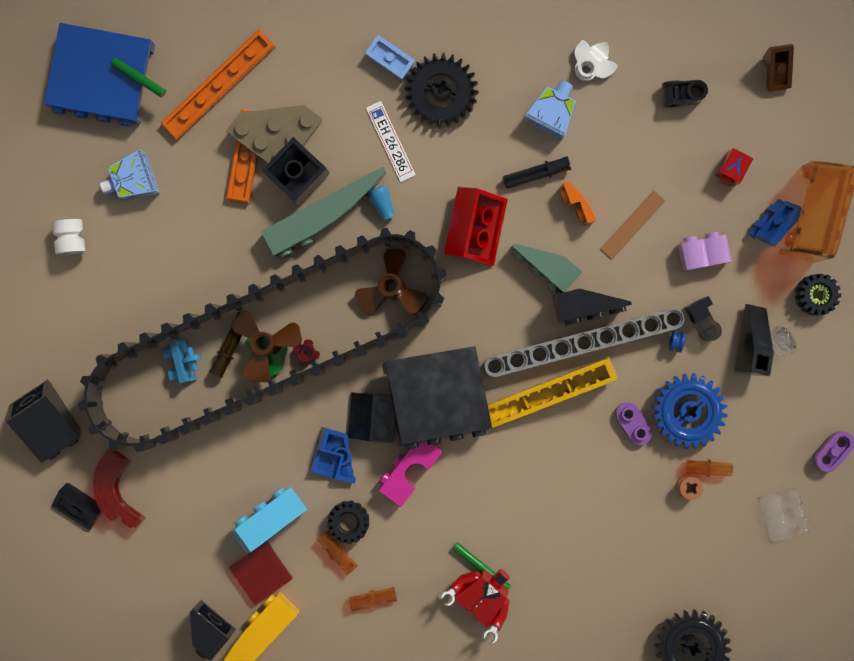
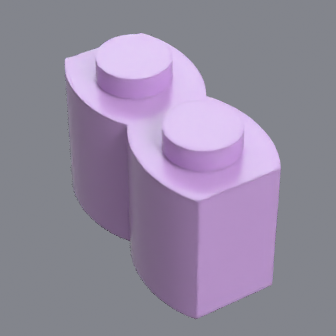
M719 232L705 234V239L697 240V236L684 238V243L678 245L683 272L732 262L727 236L720 235Z

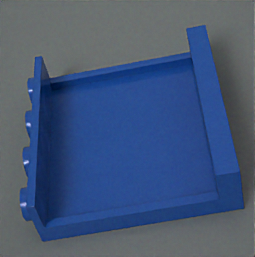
M59 23L44 104L51 108V112L64 115L65 111L73 112V116L87 119L89 115L95 116L96 120L110 123L111 119L119 121L118 124L132 127L133 124L140 125L141 121L137 118L144 86H141L129 76L113 67L111 62L116 57L146 76L150 53L154 54L155 44L146 38Z

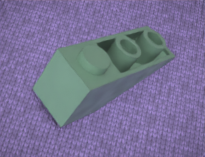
M513 244L511 247L513 250L512 255L521 263L523 261L527 262L531 266L529 270L536 277L542 276L547 280L546 286L554 293L558 291L560 293L565 292L582 273L565 256L518 244Z

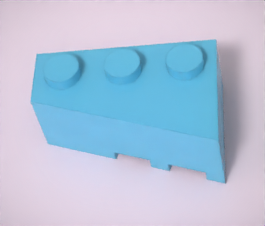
M282 487L272 495L274 499L266 504L263 501L253 509L255 513L247 518L245 515L234 523L236 527L230 531V534L245 554L255 550L307 510L291 487L286 491Z

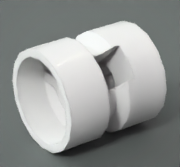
M64 219L52 222L53 235L57 236V240L54 241L55 255H74L86 252L85 241L80 237L83 234L81 219Z

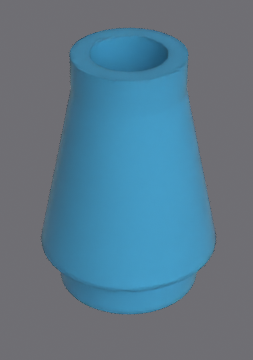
M385 185L368 192L370 196L368 199L380 215L382 221L395 216L390 192L386 190Z

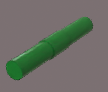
M116 57L112 60L111 65L129 76L141 86H144L161 98L166 94L164 88L148 79L136 69H133Z

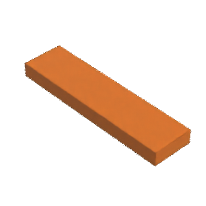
M241 109V113H243V112H251V111H249V110H243V109ZM238 141L235 144L226 199L250 204L258 156Z

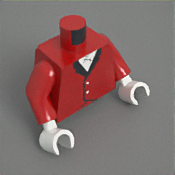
M499 569L494 576L487 570H482L480 573L474 571L462 574L449 586V591H442L439 594V599H442L447 594L449 600L444 604L445 606L452 605L455 600L486 628L490 625L491 628L483 633L482 638L484 640L488 632L492 633L493 640L490 644H493L498 639L497 631H500L508 615L510 601L507 595L509 591L504 584L510 577L502 569Z

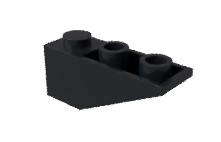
M745 304L735 372L753 376H770L774 351L767 309Z

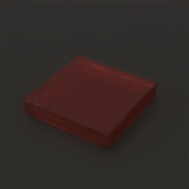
M265 541L255 550L229 566L230 571L254 605L293 579V576L268 541Z

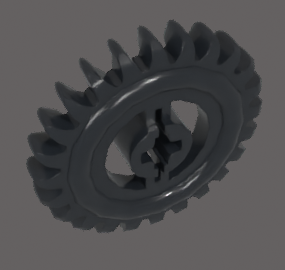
M443 52L438 60L436 54L433 53L432 61H429L424 56V65L418 61L416 62L418 71L410 69L413 78L406 77V81L411 85L404 87L405 91L410 92V94L405 96V100L412 101L408 105L409 109L416 108L413 116L422 115L420 122L429 119V126L437 122L438 128H441L442 122H445L449 128L451 120L459 124V116L467 119L465 111L473 112V108L469 104L477 103V100L472 98V96L478 95L479 91L472 88L478 85V81H471L475 76V72L467 74L470 68L469 64L461 67L462 58L455 63L454 54L451 55L449 60H446L445 53ZM447 75L455 81L458 91L452 90L451 83L446 78H437L433 83L428 82V80L433 76ZM441 85L445 86V91L439 94L437 88H440ZM424 91L431 92L434 100L438 102L447 101L449 98L455 101L449 106L437 107L427 100Z
M695 609L692 610L691 616H689L686 610H683V618L674 613L676 621L673 622L667 618L669 627L660 626L665 634L656 635L662 643H656L655 647L662 651L655 655L657 658H664L662 661H682L678 656L677 648H680L692 660L705 656L707 658L704 661H730V658L725 653L731 652L732 649L725 645L729 644L731 639L723 638L728 631L726 629L720 630L722 626L721 621H717L714 624V615H710L707 619L705 611H702L699 617ZM692 631L704 634L709 641L710 648H706L695 635L685 634ZM695 643L697 647L689 650L687 646H693Z

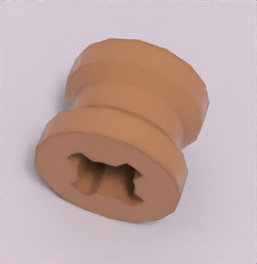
M690 475L681 477L676 485L678 493L689 500L699 498L703 492L701 481Z

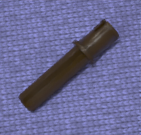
M232 326L220 351L217 350L218 355L209 371L221 378L224 377L223 375L231 359H234L232 356L242 335L233 331Z

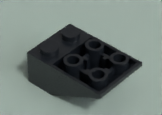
M580 288L552 296L558 323L564 322L565 326L581 322L580 317L584 316L587 317V320L604 317L603 312L609 311L610 315L627 311L626 306L632 305V302Z

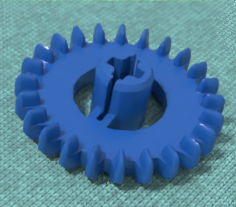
M695 373L691 375L690 380L686 374H682V381L677 376H674V384L665 381L667 390L658 388L662 397L654 396V399L659 404L651 406L653 409L658 410V413L652 415V418L660 420L654 426L663 427L659 435L668 433L667 442L675 438V447H678L681 442H683L684 449H687L690 443L694 449H697L698 442L702 446H706V438L713 442V433L721 434L718 426L726 425L721 421V418L728 417V414L722 412L723 409L728 407L726 404H721L725 396L717 395L720 387L712 389V380L705 384V376H701L698 381ZM688 394L699 397L695 402L689 400L681 402L677 407L678 415L674 417L673 409L680 397ZM686 406L693 408L691 409V416L685 415L687 412ZM706 406V416L700 425L695 428L681 426L684 421L694 422L698 420L702 413L701 408Z

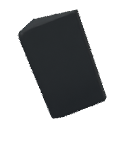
M66 483L58 491L52 504L53 508L89 531L105 508L104 505L70 483Z

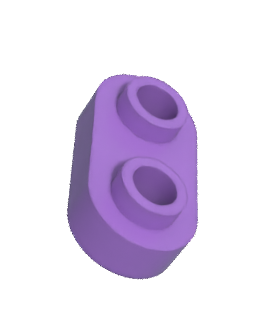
M629 402L621 403L615 411L619 424L633 443L638 445L646 444L652 436L650 426L636 405ZM626 410H630L632 412V416L630 418H626L624 416V412ZM639 429L644 431V436L641 438L637 436Z
M844 431L833 433L814 456L815 466L821 471H834L853 450V436ZM841 438L843 445L839 447L837 441ZM824 456L828 457V462L826 464L822 462V458Z

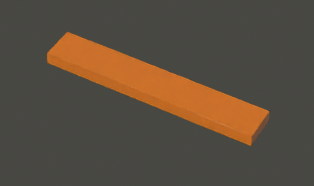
M258 29L160 124L178 141L275 48V45Z

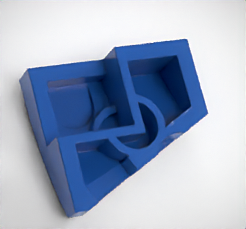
M324 427L321 428L310 472L355 484L356 479L353 475L352 457L349 453V440L346 433Z

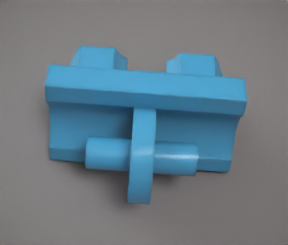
M187 340L169 343L170 346L162 350L164 359L166 361L174 360L175 368L168 370L169 380L179 381V383L197 380L195 370L198 369L196 361L201 360L202 355H194L193 347L189 348Z

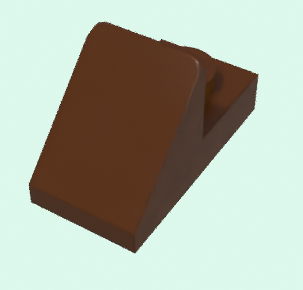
M793 44L769 47L762 60L767 66L766 88L769 92L792 88Z

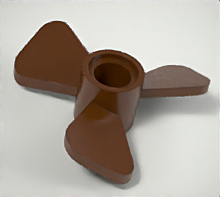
M402 249L387 250L383 256L387 274L380 278L378 286L357 289L355 298L361 309L367 314H373L387 297L392 300L399 299L408 313L417 314L428 302L429 297L424 292L407 289L405 282L398 277L406 257L405 251ZM392 282H396V289L389 292V285Z
M245 310L241 311L232 323L234 332L251 339L250 347L254 355L242 371L244 378L248 380L267 382L271 375L268 355L273 354L278 346L298 347L302 343L300 326L297 323L288 324L274 335L268 332H260L251 313ZM266 337L269 341V346L267 349L262 350L259 343L262 338Z

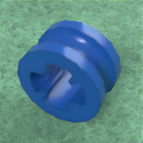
M672 331L668 346L669 351L676 349L677 352H682L685 343V333L677 334V331Z

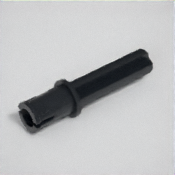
M568 156L550 162L546 160L544 164L504 175V186L508 189L548 176L552 178V175L570 171L571 166H569Z

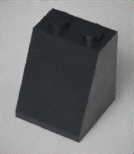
M48 379L9 405L6 423L41 463L48 459L53 460L60 454L61 450L67 446H74L80 439V426Z

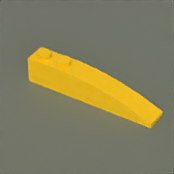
M610 357L595 361L488 404L492 428L616 381L618 377Z
M281 592L276 596L271 594L263 603L265 608L260 613L255 611L247 620L249 625L234 643L224 661H255L292 622L300 610Z

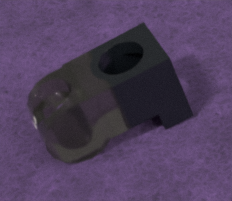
M709 296L703 297L684 307L698 335L704 341L717 340L722 333L720 324L714 321L708 309L709 306L713 305Z

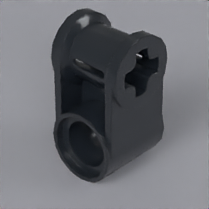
M702 80L662 83V88L665 91L663 107L672 108L699 104L706 97L708 87ZM691 88H698L701 91V97H694L691 94Z

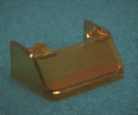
M811 161L801 167V171H803L802 178H805V183L808 186L797 228L787 233L784 242L787 247L780 249L779 254L816 263L834 258L838 251L854 191V166Z

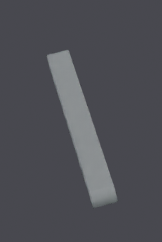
M668 309L494 355L485 360L484 370L489 376L498 377L678 329L683 325L684 315L678 309ZM669 313H673L677 318V322L673 326L667 322ZM647 319H651L655 323V327L651 332L647 331L644 326ZM625 325H630L633 329V333L629 338L625 337L622 333ZM604 330L608 331L611 335L610 341L606 344L600 340V334ZM582 336L586 337L589 341L588 347L584 350L580 349L577 344L578 339ZM559 342L564 343L567 347L564 355H558L555 351V346ZM537 348H541L545 353L541 361H536L533 358V351ZM514 354H519L523 359L519 367L512 366L510 362ZM492 360H497L500 363L501 368L497 373H491L488 369V364Z

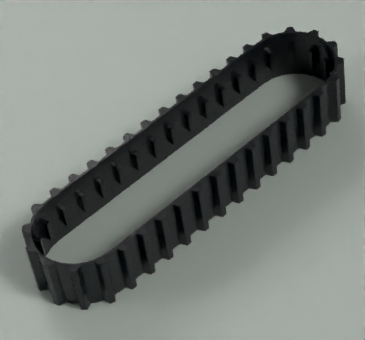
M383 228L379 237L367 240L363 235L357 237V246L348 250L341 245L335 247V255L324 260L320 255L315 256L314 265L303 269L298 264L292 266V275L282 278L274 274L270 276V284L263 288L252 284L248 286V294L245 296L229 294L226 296L227 304L220 306L209 303L205 305V313L202 315L187 313L183 315V323L180 325L164 323L161 325V333L159 334L144 332L139 335V343L122 342L117 344V353L98 355L95 358L97 366L91 375L82 376L80 380L85 386L84 400L78 403V410L86 411L87 417L91 422L88 428L91 435L100 433L109 440V448L114 450L133 446L136 452L145 451L156 447L157 441L165 444L179 439V431L185 435L199 430L200 421L208 425L221 420L220 412L222 411L226 415L241 411V403L246 402L249 406L262 401V394L265 392L270 396L282 393L283 384L287 382L292 386L304 383V375L307 373L320 376L325 373V365L333 363L336 367L346 364L345 356L354 353L358 357L366 355V347L376 343L381 348L387 346V338L392 335L398 334L402 338L407 337L408 328L418 323L424 327L429 324L427 315L434 306H442L444 297L439 293L440 283L446 280L447 275L446 270L438 268L437 262L434 259L437 252L436 248L433 245L425 247L416 241L415 232L411 230L403 236L391 234L388 228ZM390 242L406 243L405 248L410 249L412 245L424 253L422 259L424 261L429 259L435 269V274H431L432 280L437 279L436 296L430 294L429 300L433 301V303L423 315L420 311L416 314L418 316L417 320L405 326H402V323L399 322L397 323L398 329L383 336L380 331L376 332L377 338L363 345L356 341L354 342L355 348L343 354H339L336 350L332 352L334 358L318 364L317 360L311 361L312 367L298 374L296 369L289 371L291 377L276 383L275 379H271L268 381L269 387L257 392L254 391V388L246 391L248 396L234 402L233 398L224 400L226 406L215 411L211 407L203 410L205 415L193 421L190 417L182 419L184 425L170 430L169 426L161 428L162 434L150 439L149 434L139 436V439L128 437L129 433L119 432L112 425V421L105 415L102 388L106 383L105 379L109 371L117 368L119 361L126 357L136 358L138 357L137 352L148 347L156 349L159 347V342L170 337L171 339L180 338L179 333L188 329H201L200 324L214 318V320L219 321L222 319V314L233 309L241 311L243 310L242 305L257 299V301L261 302L265 300L263 296L273 291L279 290L284 292L286 291L285 286L298 280L304 283L307 281L305 277L318 271L326 273L328 272L327 267L338 262L349 263L347 258L363 251L365 254H369V249L385 243L387 247L390 246Z

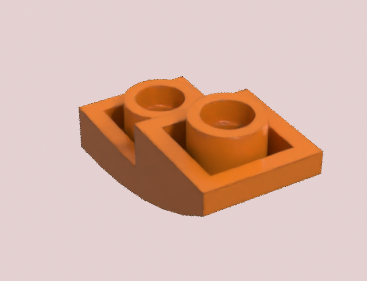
M568 181L564 182L561 185L562 189L559 190L563 203L567 202L568 207L577 204L576 214L579 221L584 222V225L595 222L596 218L583 195Z

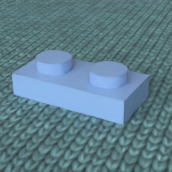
M380 35L375 37L365 52L368 58L402 81L415 64L413 58Z

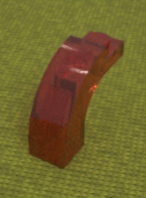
M107 449L94 473L93 492L95 500L102 513L111 522L120 516L122 518L121 521L126 526L137 528L142 525L146 517L127 504L119 490L120 478L131 463V460L117 450Z

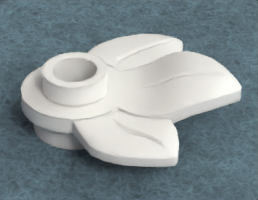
M582 40L576 46L574 52L577 61L575 74L580 80L590 81L594 77L604 79L615 72L618 65L607 60L609 54L607 42L597 43L590 47L586 41ZM582 67H588L590 69V72L587 74L582 71Z

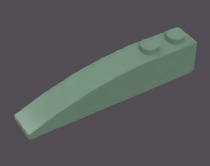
M384 167L262 230L261 233L273 256H280L282 259L292 254L293 248L299 245L303 248L313 243L312 238L336 224L351 212L368 195L369 191L376 187L386 175Z

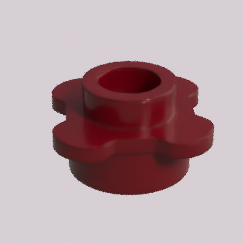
M307 339L304 341V344L293 348V354L297 355L301 366H308L310 361L313 359L317 360L320 357L319 351H316L313 347L312 340Z

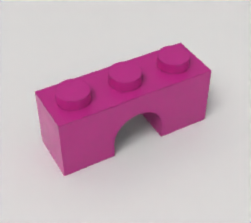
M427 442L418 443V448L409 449L404 456L400 453L392 464L395 466L391 474L386 472L379 481V484L382 485L379 491L402 507L415 490V486L406 478V469L412 464H421L430 470L443 452L436 444L428 446Z

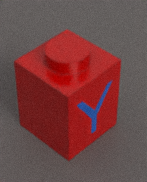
M732 148L727 152L715 176L719 177V181L727 186H736L742 182L754 158Z

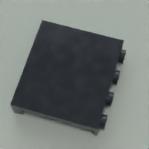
M476 346L390 360L382 364L383 373L387 374L400 441L397 443L398 447L405 446V450L418 448V443L427 442L428 446L442 443L441 439L449 437L450 441L464 439L463 435L471 433L472 437L486 435L487 430L492 428Z

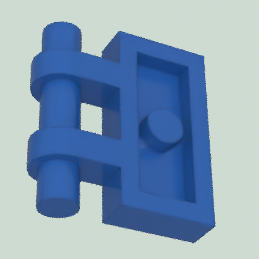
M778 199L773 205H769L765 215L760 220H756L753 223V228L749 231L748 235L753 239L757 237L760 241L775 247L798 222L805 211L801 206Z

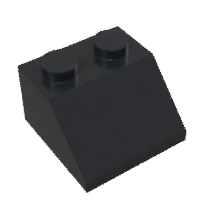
M294 137L261 170L297 206L330 174L327 168Z
M351 392L348 438L393 443L395 415L391 395Z
M202 600L190 611L192 646L196 648L195 652L201 658H207L211 661L236 629Z

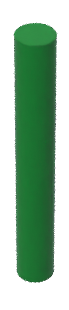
M456 542L452 547L453 551L479 572L487 570L492 576L495 575L492 569L460 543ZM508 582L504 584V586L509 590L511 585Z

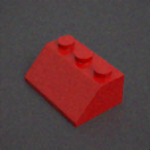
M458 187L444 254L462 260L494 266L508 199L479 188Z

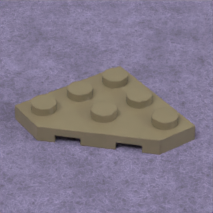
M305 105L243 112L238 114L226 130V133L268 164L292 137L304 145L323 119Z

